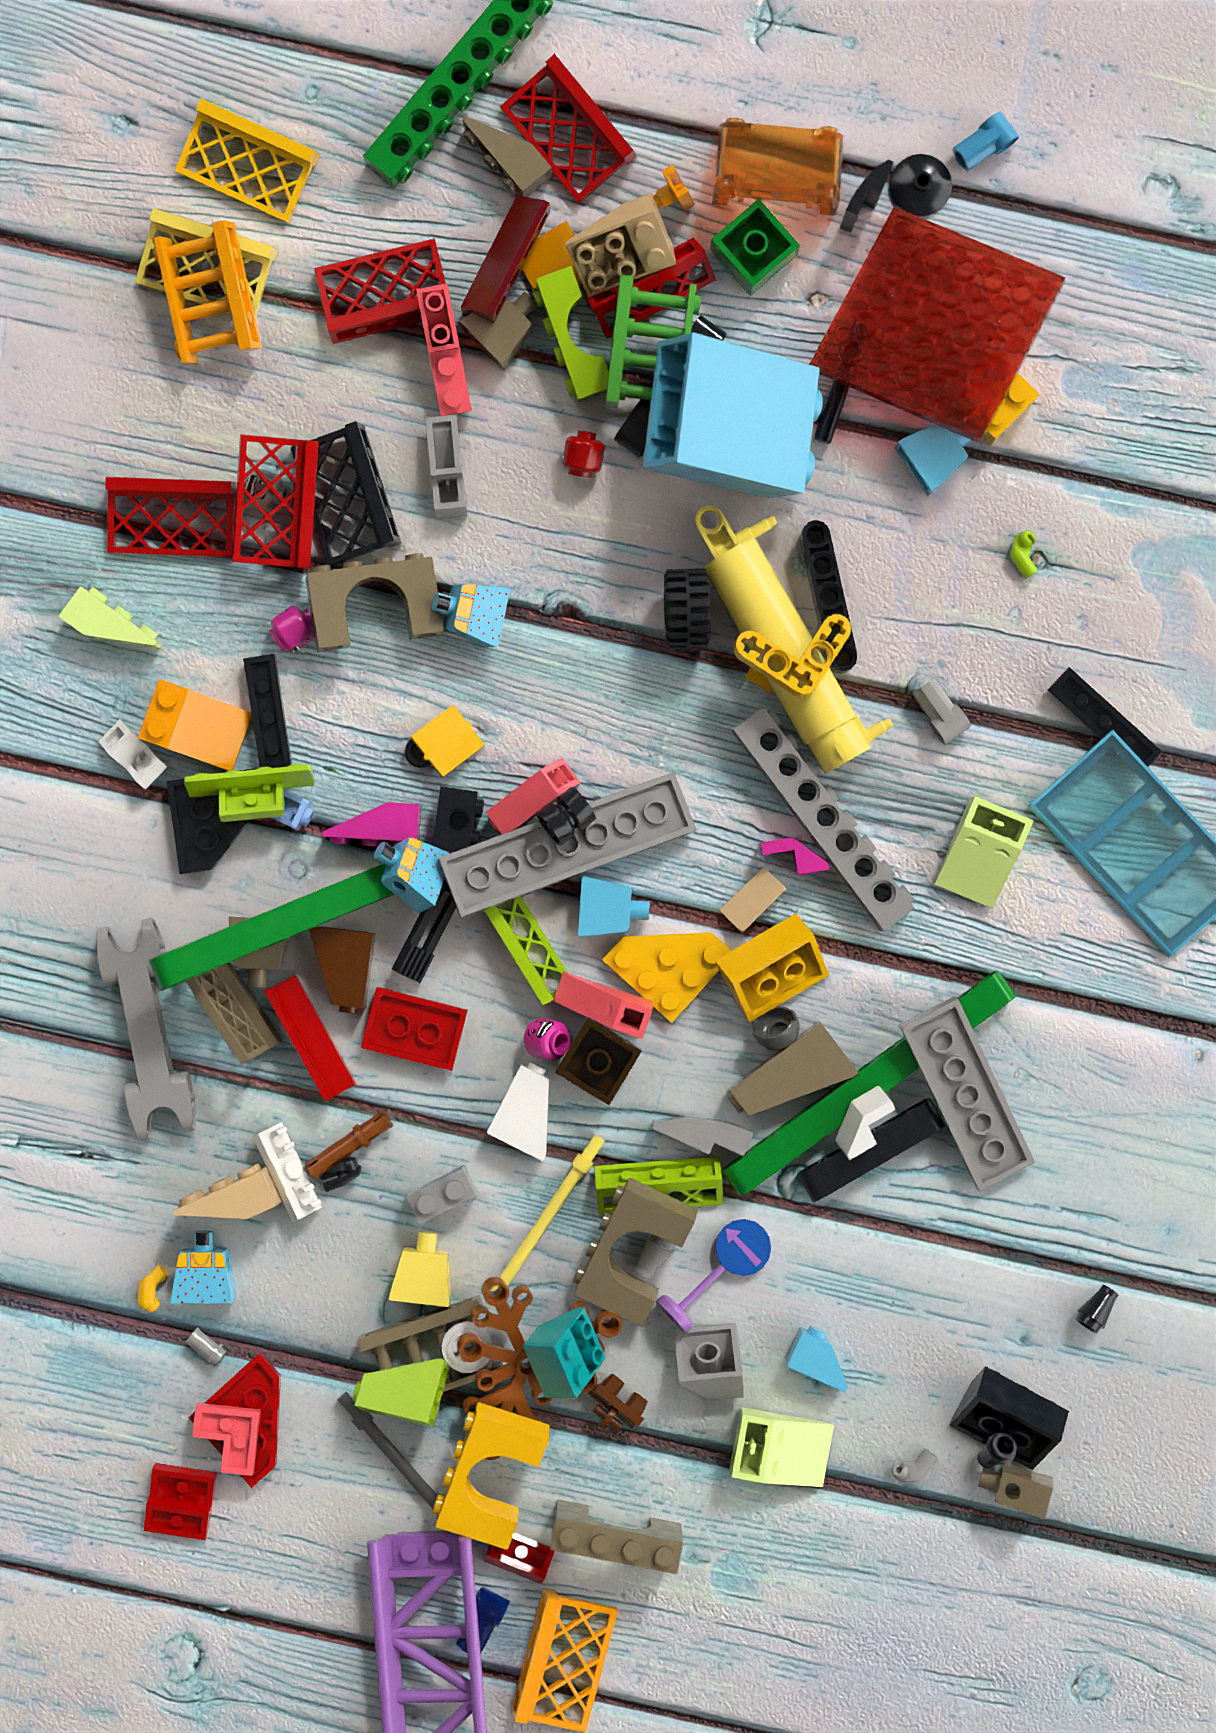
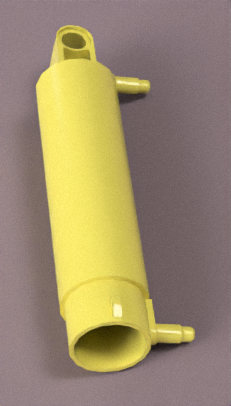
M709 505L702 507L695 516V523L715 558L704 568L739 632H757L795 658L800 659L813 638L755 539L777 524L775 517L770 516L767 519H762L751 527L747 526L735 534L725 515L717 507ZM708 513H716L719 517V522L713 529H706L703 526V518ZM749 640L746 643L747 646L749 647L750 651L753 650L760 654V656L757 658V661L761 663L763 656L768 652V650L764 648V650L761 653H759L753 648V645L755 643ZM812 649V660L818 664L825 663L826 661L819 649ZM772 656L768 658L767 665L771 671L780 672L784 669V662L780 657ZM791 666L783 678L787 680L790 675L794 676L791 673L795 668ZM828 668L815 690L806 697H797L766 677L804 746H809L824 774L871 748L869 743L873 742V739L886 733L888 729L893 727L891 720L887 718L867 729L864 728L830 668ZM802 675L800 678L794 676L799 680L797 684L799 688H803L805 685L810 687L806 683L807 676Z

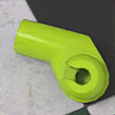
M1028 530L1020 532L1015 536L1010 551L1011 560L1025 579L1038 571L1029 558L1032 545L1036 542V537Z

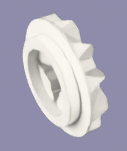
M465 1321L454 1324L447 1331L442 1342V1353L450 1367L459 1372L472 1373L483 1368L490 1358L481 1357L475 1362L464 1361L459 1353L456 1354L458 1352L457 1342L460 1336L466 1333H474L480 1337L482 1342L493 1344L489 1332L484 1328L477 1327L473 1322Z

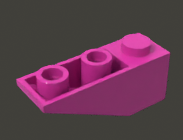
M387 802L323 831L322 836L330 838V844L349 845V839H361L362 846H379L381 841H393V847L406 838H414L420 841L422 805Z

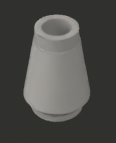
M649 1233L637 1264L634 1267L635 1270L642 1276L650 1278L675 1252V1244Z

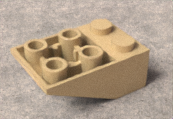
M652 193L620 205L565 242L567 251L588 297L619 286L621 275L633 276V280L676 264L673 243Z
M257 1163L238 1173V1179L234 1181L228 1176L209 1186V1192L205 1194L200 1189L178 1200L180 1206L174 1209L173 1213L180 1216L249 1219L277 1206L282 1199L267 1167L261 1168L260 1164Z

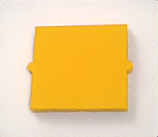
M454 705L450 706L410 737L424 754L423 759L425 761L428 760L442 778L485 745L471 728L472 723L467 722Z

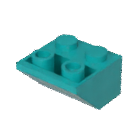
M578 1307L538 1326L523 1345L545 1398L576 1399L606 1359L584 1307Z

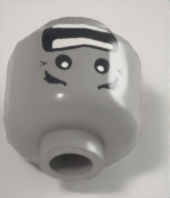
M259 469L269 482L278 475ZM254 471L245 478L244 487L252 497L265 486V483ZM280 478L272 486L285 499L287 489L282 487V478ZM267 489L256 499L257 503L266 513H269L280 503L270 489ZM245 494L243 504L249 500ZM253 503L248 506V508L258 510Z

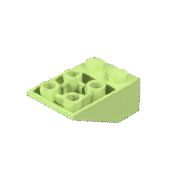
M979 797L969 798L934 885L993 908L1023 848L1034 820Z
M741 1407L730 1464L731 1477L767 1484L823 1487L834 1424Z

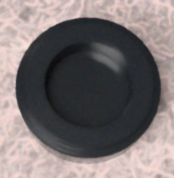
M411 739L405 747L407 761L417 768L430 766L431 763L423 759L424 754Z

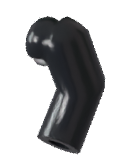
M348 1157L342 1160V1170L321 1177L326 1192L349 1184L361 1174V1165H358L355 1157Z

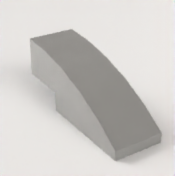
M457 415L425 418L436 519L467 516Z
M693 1116L653 1120L651 1125L652 1129L707 1154H710L715 1143L744 1156L754 1134L752 1130L734 1123Z

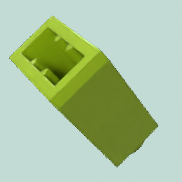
M434 1359L363 1374L362 1381H358L354 1389L353 1400L356 1401L355 1406L361 1411L434 1428L450 1366L443 1359Z

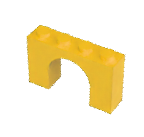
M477 1402L474 1413L468 1411L462 1430L467 1432L464 1440L458 1439L452 1456V1458L456 1459L454 1467H448L445 1472L442 1486H445L446 1489L443 1496L437 1495L432 1513L437 1514L435 1524L437 1528L508 1550L518 1524L519 1507L482 1495L472 1486L468 1474L476 1463L491 1456H504L539 1467L549 1441L550 1425Z

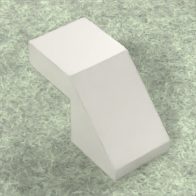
M120 719L98 741L106 752L126 768L135 781L144 789L167 768L159 756Z
M879 1085L851 1101L838 1132L836 1142L849 1160L877 1144L868 1125L895 1110L892 1101Z

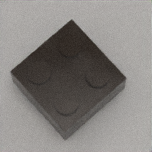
M587 1018L555 1073L607 1105H610L641 1054L642 1049L598 1022Z

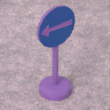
M747 1219L734 1220L725 1225L717 1235L715 1244L716 1255L721 1264L681 1303L677 1304L667 1295H662L656 1300L661 1310L684 1333H687L692 1328V1321L684 1310L725 1270L732 1274L746 1276L755 1274L765 1266L770 1257L771 1243L770 1237L761 1225Z

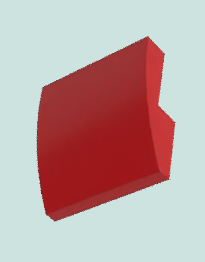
M155 1463L152 1468L150 1495L146 1503L144 1531L206 1541L217 1472Z

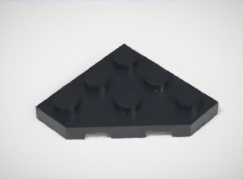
M258 768L246 769V770H240V771L257 770ZM184 779L167 781L179 873L188 874L213 870L251 819L221 822L219 817V795L192 798L189 797Z

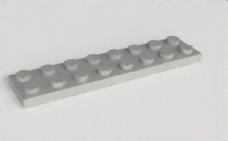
M675 773L666 774L588 803L596 816V820L583 830L574 829V836L561 846L553 841L538 821L440 857L438 860L460 918L695 832L697 829Z

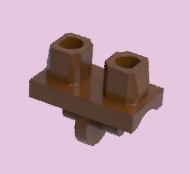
M614 1374L608 1375L601 1383L596 1384L593 1390L588 1392L591 1397L608 1409L606 1411L599 1404L593 1409L592 1412L601 1418L597 1427L600 1430H604L609 1424L618 1431L622 1423L614 1416L618 1417L631 1429L635 1426L639 1427L644 1420L641 1415L648 1401L636 1392H633L625 1403L621 1401L616 1395L624 1386V1382Z

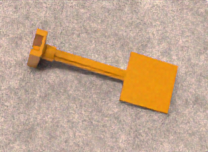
M672 164L662 170L667 184L656 190V194L653 195L658 209L662 206L665 208L675 201L678 202L684 211L693 207L695 203L686 186L682 185L683 182L674 165ZM567 221L562 222L537 238L522 268L533 289L536 288V278L572 266L578 286L583 285L565 246V242L575 236Z

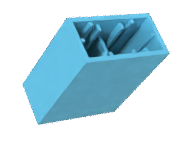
M696 333L659 341L642 468L768 499L804 493L805 485L810 481L815 468V458L810 451L813 423L819 417L823 405L822 393L817 388L820 368Z

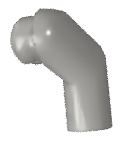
M925 1448L916 1461L896 1462L892 1467V1474L900 1482L920 1481L938 1458Z

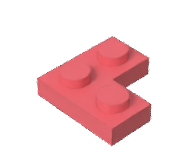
M197 1403L192 1437L223 1440L221 1472L252 1476L255 1468L261 1410Z

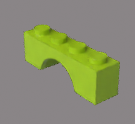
M572 266L536 278V288L532 289L537 306H544L547 318L543 319V323L548 337H555L558 348L553 349L557 363L559 367L565 365L568 378L564 379L569 396H576L577 402H581L606 393L609 371L604 357L584 353L575 346L568 333V317L573 308L582 299Z

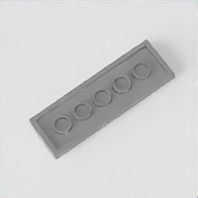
M954 996L899 1024L902 1034L976 1188L982 1191L1034 1164L1035 1161L958 998Z

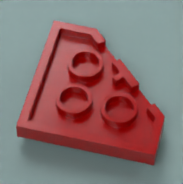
M261 1352L204 1402V1404L261 1410L254 1473L252 1476L239 1474L251 1488L277 1465L281 1374ZM195 1411L188 1417L193 1424ZM208 1439L222 1455L224 1441Z

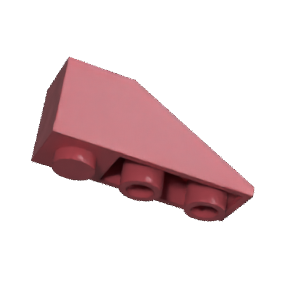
M563 971L553 1000L611 1029L643 1039L653 1010V1001L565 971Z

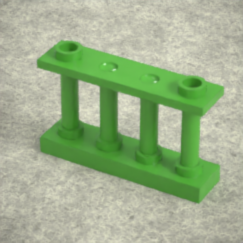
M621 275L606 391V408L617 409L619 400H625V397L651 400L652 388L627 385V381H621L623 369H629V366L655 369L657 356L631 353V350L625 349L626 337L632 338L633 335L671 339L690 334L693 314H699L701 295H695V284H690L687 297L638 291V287H632L633 276ZM636 304L683 309L685 310L684 327L678 328L634 322V318H629L630 306L636 307Z

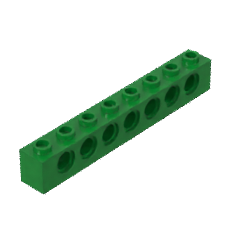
M493 0L364 153L363 158L366 166L394 189L400 182L404 184L411 177L414 171L412 167L419 159L424 160L431 153L434 147L432 143L439 135L444 136L453 126V118L459 111L463 113L469 108L473 102L474 93L479 87L483 89L490 83L494 75L492 72L499 64L504 65L510 59L514 51L512 48L519 40L524 41L530 35L534 27L532 24L539 16L543 18L548 14L553 6V1ZM519 3L526 4L529 7L524 12H516L513 9ZM498 27H505L509 30L504 36H497L493 33ZM477 51H486L489 54L484 60H477L473 57ZM459 74L469 77L468 81L463 84H457L453 79ZM438 98H445L449 101L443 108H437L433 105L434 101ZM421 121L429 124V127L423 132H417L413 129L414 125ZM400 145H405L409 148L408 152L402 156L395 155L393 151Z

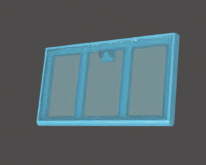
M1114 730L1107 733L1028 805L1033 813L1168 957L1174 955L1216 918V840Z

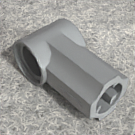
M935 678L912 693L914 699L929 718V724L933 732L944 745L971 727L964 712L958 705H953Z

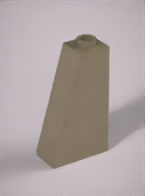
M817 1021L797 1036L796 1041L790 1046L777 1051L728 1088L733 1094L728 1099L738 1113L745 1110L748 1116L852 1078L858 1074V1071L822 1023Z

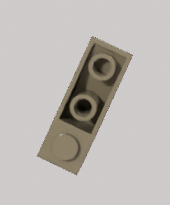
M465 117L462 119L465 130L463 136L473 148L478 146L485 154L483 160L493 172L498 169L505 178L502 180L505 187L513 196L518 193L519 196L529 197L552 178V167L532 143L471 118Z

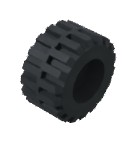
M705 568L667 569L665 572L664 621L665 639L669 649L707 648L710 643L709 575Z

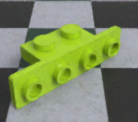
M291 764L288 767H260L257 770L248 771L229 770L225 773L217 774L198 773L194 776L184 777V784L189 797L192 798L219 795V817L221 822L285 816L284 789L315 785V780L310 765Z

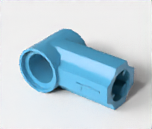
M999 111L983 122L978 131L954 146L952 151L960 167L968 172L994 153L998 155L1008 149L1019 139V136L1004 114Z

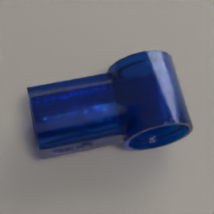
M481 1586L476 1595L480 1653L489 1640L494 1627H498L510 1603V1600ZM457 1638L456 1645L468 1653L467 1639Z

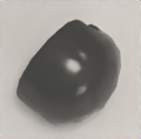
M777 1006L752 1021V1034L754 1038L768 1050H781L790 1046L796 1041L799 1034L800 1025L797 1014L794 1010L784 1006Z

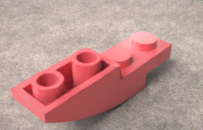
M448 284L416 289L441 416L470 412L472 411Z

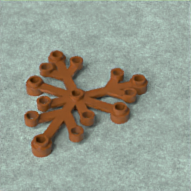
M490 1277L483 1283L481 1292L485 1301L489 1305L495 1306L498 1315L490 1313L486 1306L478 1305L471 1311L472 1321L480 1328L487 1326L507 1332L515 1351L484 1343L474 1333L463 1334L457 1342V1350L460 1357L466 1362H475L481 1357H486L507 1363L493 1371L481 1369L476 1373L475 1382L482 1391H489L495 1384L511 1376L513 1377L508 1385L480 1399L476 1396L466 1398L463 1402L464 1412L466 1415L468 1411L474 1413V1410L468 1409L471 1405L477 1404V1402L493 1407L500 1404L499 1409L512 1412L515 1405L519 1415L539 1421L536 1413L531 1411L522 1391L526 1378L532 1387L531 1395L537 1405L545 1406L551 1402L552 1398H545V1396L537 1398L542 1390L530 1362L522 1363L528 1357L523 1348L525 1341L518 1328L526 1307L533 1300V1295L525 1285L515 1287L512 1291L514 1302L510 1309L506 1301L509 1297V1289L505 1281L499 1277ZM498 1285V1288L495 1291H489L490 1288ZM527 1293L524 1299H517L520 1294ZM581 1301L573 1302L568 1308L569 1312L578 1307H584L589 1317V1310ZM605 1309L601 1310L595 1320L591 1322L595 1334L600 1333V1335L606 1338L616 1336L622 1329L620 1317ZM486 1313L483 1319H476L479 1314ZM611 1318L609 1322L603 1323L604 1320ZM598 1338V1341H599V1343H600V1346H601V1348L603 1349V1352H604V1351H605V1347H604L602 1341ZM474 1342L472 1346L464 1347L466 1344ZM596 1374L592 1376L581 1393L593 1390L598 1380ZM484 1377H490L487 1382L481 1383ZM491 1456V1457H487V1458H485V1459H486V1460H495V1459L499 1458L500 1456Z

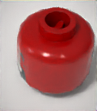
M578 430L577 436H569L565 440L562 465L568 469V474L592 478L593 473H598L602 469L605 445L603 442L596 440V433Z

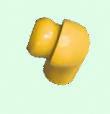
M161 1264L157 1265L138 1284V1306L141 1310H146L149 1313L155 1312L160 1305L159 1299L156 1297V1287L169 1276L168 1271Z

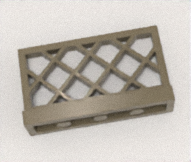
M231 962L185 981L241 1065L258 1058L283 1041Z

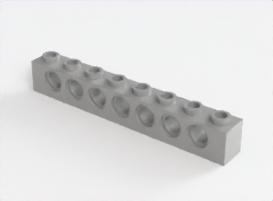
M762 707L731 732L880 931H886L915 909L911 904L914 900L913 896L904 885L901 887L897 886L892 879L895 875L894 871L885 860L879 862L873 854L876 847L866 835L861 837L854 827L858 824L848 810L842 812L835 802L839 798L828 784L823 787L817 779V776L820 775L819 771L809 759L805 762L799 755L798 751L801 750V747L793 736L789 734L786 737L779 726L782 725V722L772 709L767 712ZM771 734L776 738L777 746L774 750L767 751L761 747L760 738L762 735ZM790 759L795 763L796 770L793 775L785 776L780 772L779 763L781 760ZM809 784L813 787L814 797L811 801L800 799L798 796L800 785ZM820 809H828L832 813L833 822L830 826H822L818 823L817 813ZM840 834H846L852 840V846L847 852L840 851L836 846V838ZM859 859H865L870 864V873L865 877H861L855 872V863ZM878 884H884L889 889V897L884 902H879L874 897L873 891Z

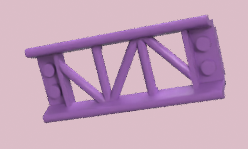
M414 1531L385 1534L377 1540L368 1541L367 1551L382 1733H406L404 1703L451 1702L464 1703L433 1733H452L472 1713L474 1733H487L471 1538L449 1531ZM452 1576H461L465 1623L441 1626H402ZM433 1577L396 1613L394 1578ZM466 1638L470 1680L407 1639ZM400 1651L458 1689L407 1690L403 1688Z

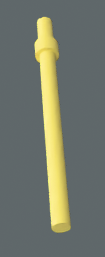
M594 1134L582 1154H577L571 1163L573 1165L572 1169L499 1278L505 1281L507 1287L584 1173L587 1174L593 1166L592 1160L605 1142L600 1136ZM498 1285L493 1286L490 1291H495L498 1288Z

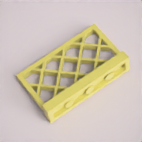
M153 208L149 219L152 223L135 283L166 293L165 287L162 285L164 284L163 278L157 282L145 279L148 266L156 262L154 257L151 259L153 247L155 246L153 237H157L158 231L167 233L176 245L180 244L176 236L186 239L181 242L184 243L211 236L213 227ZM237 235L242 258H245L243 260L244 265L251 261L263 264L260 276L248 282L256 318L272 261L275 262L278 249ZM203 251L204 256L189 263L186 256H182L181 258L186 266L178 269L179 275L186 271H189L190 274L195 273L192 268L208 260L212 269L216 268L211 257L217 255L218 251ZM220 280L219 283L226 296L227 290L225 283L222 282V280ZM211 283L195 286L183 292L184 298L200 304L215 302L209 300L203 290V287ZM257 284V287H256V290H255V293H254V291H253V289H252V286H254V285ZM199 290L202 297L193 295L192 293ZM225 296L221 297L216 301L225 299Z

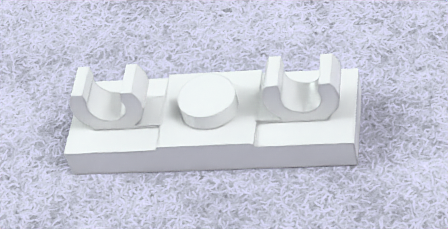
M281 1122L252 1137L292 1222L320 1209L321 1200L317 1199L313 1191L315 1187L313 1184H310L300 1158L293 1148L295 1144L290 1141L286 1133L288 1129Z

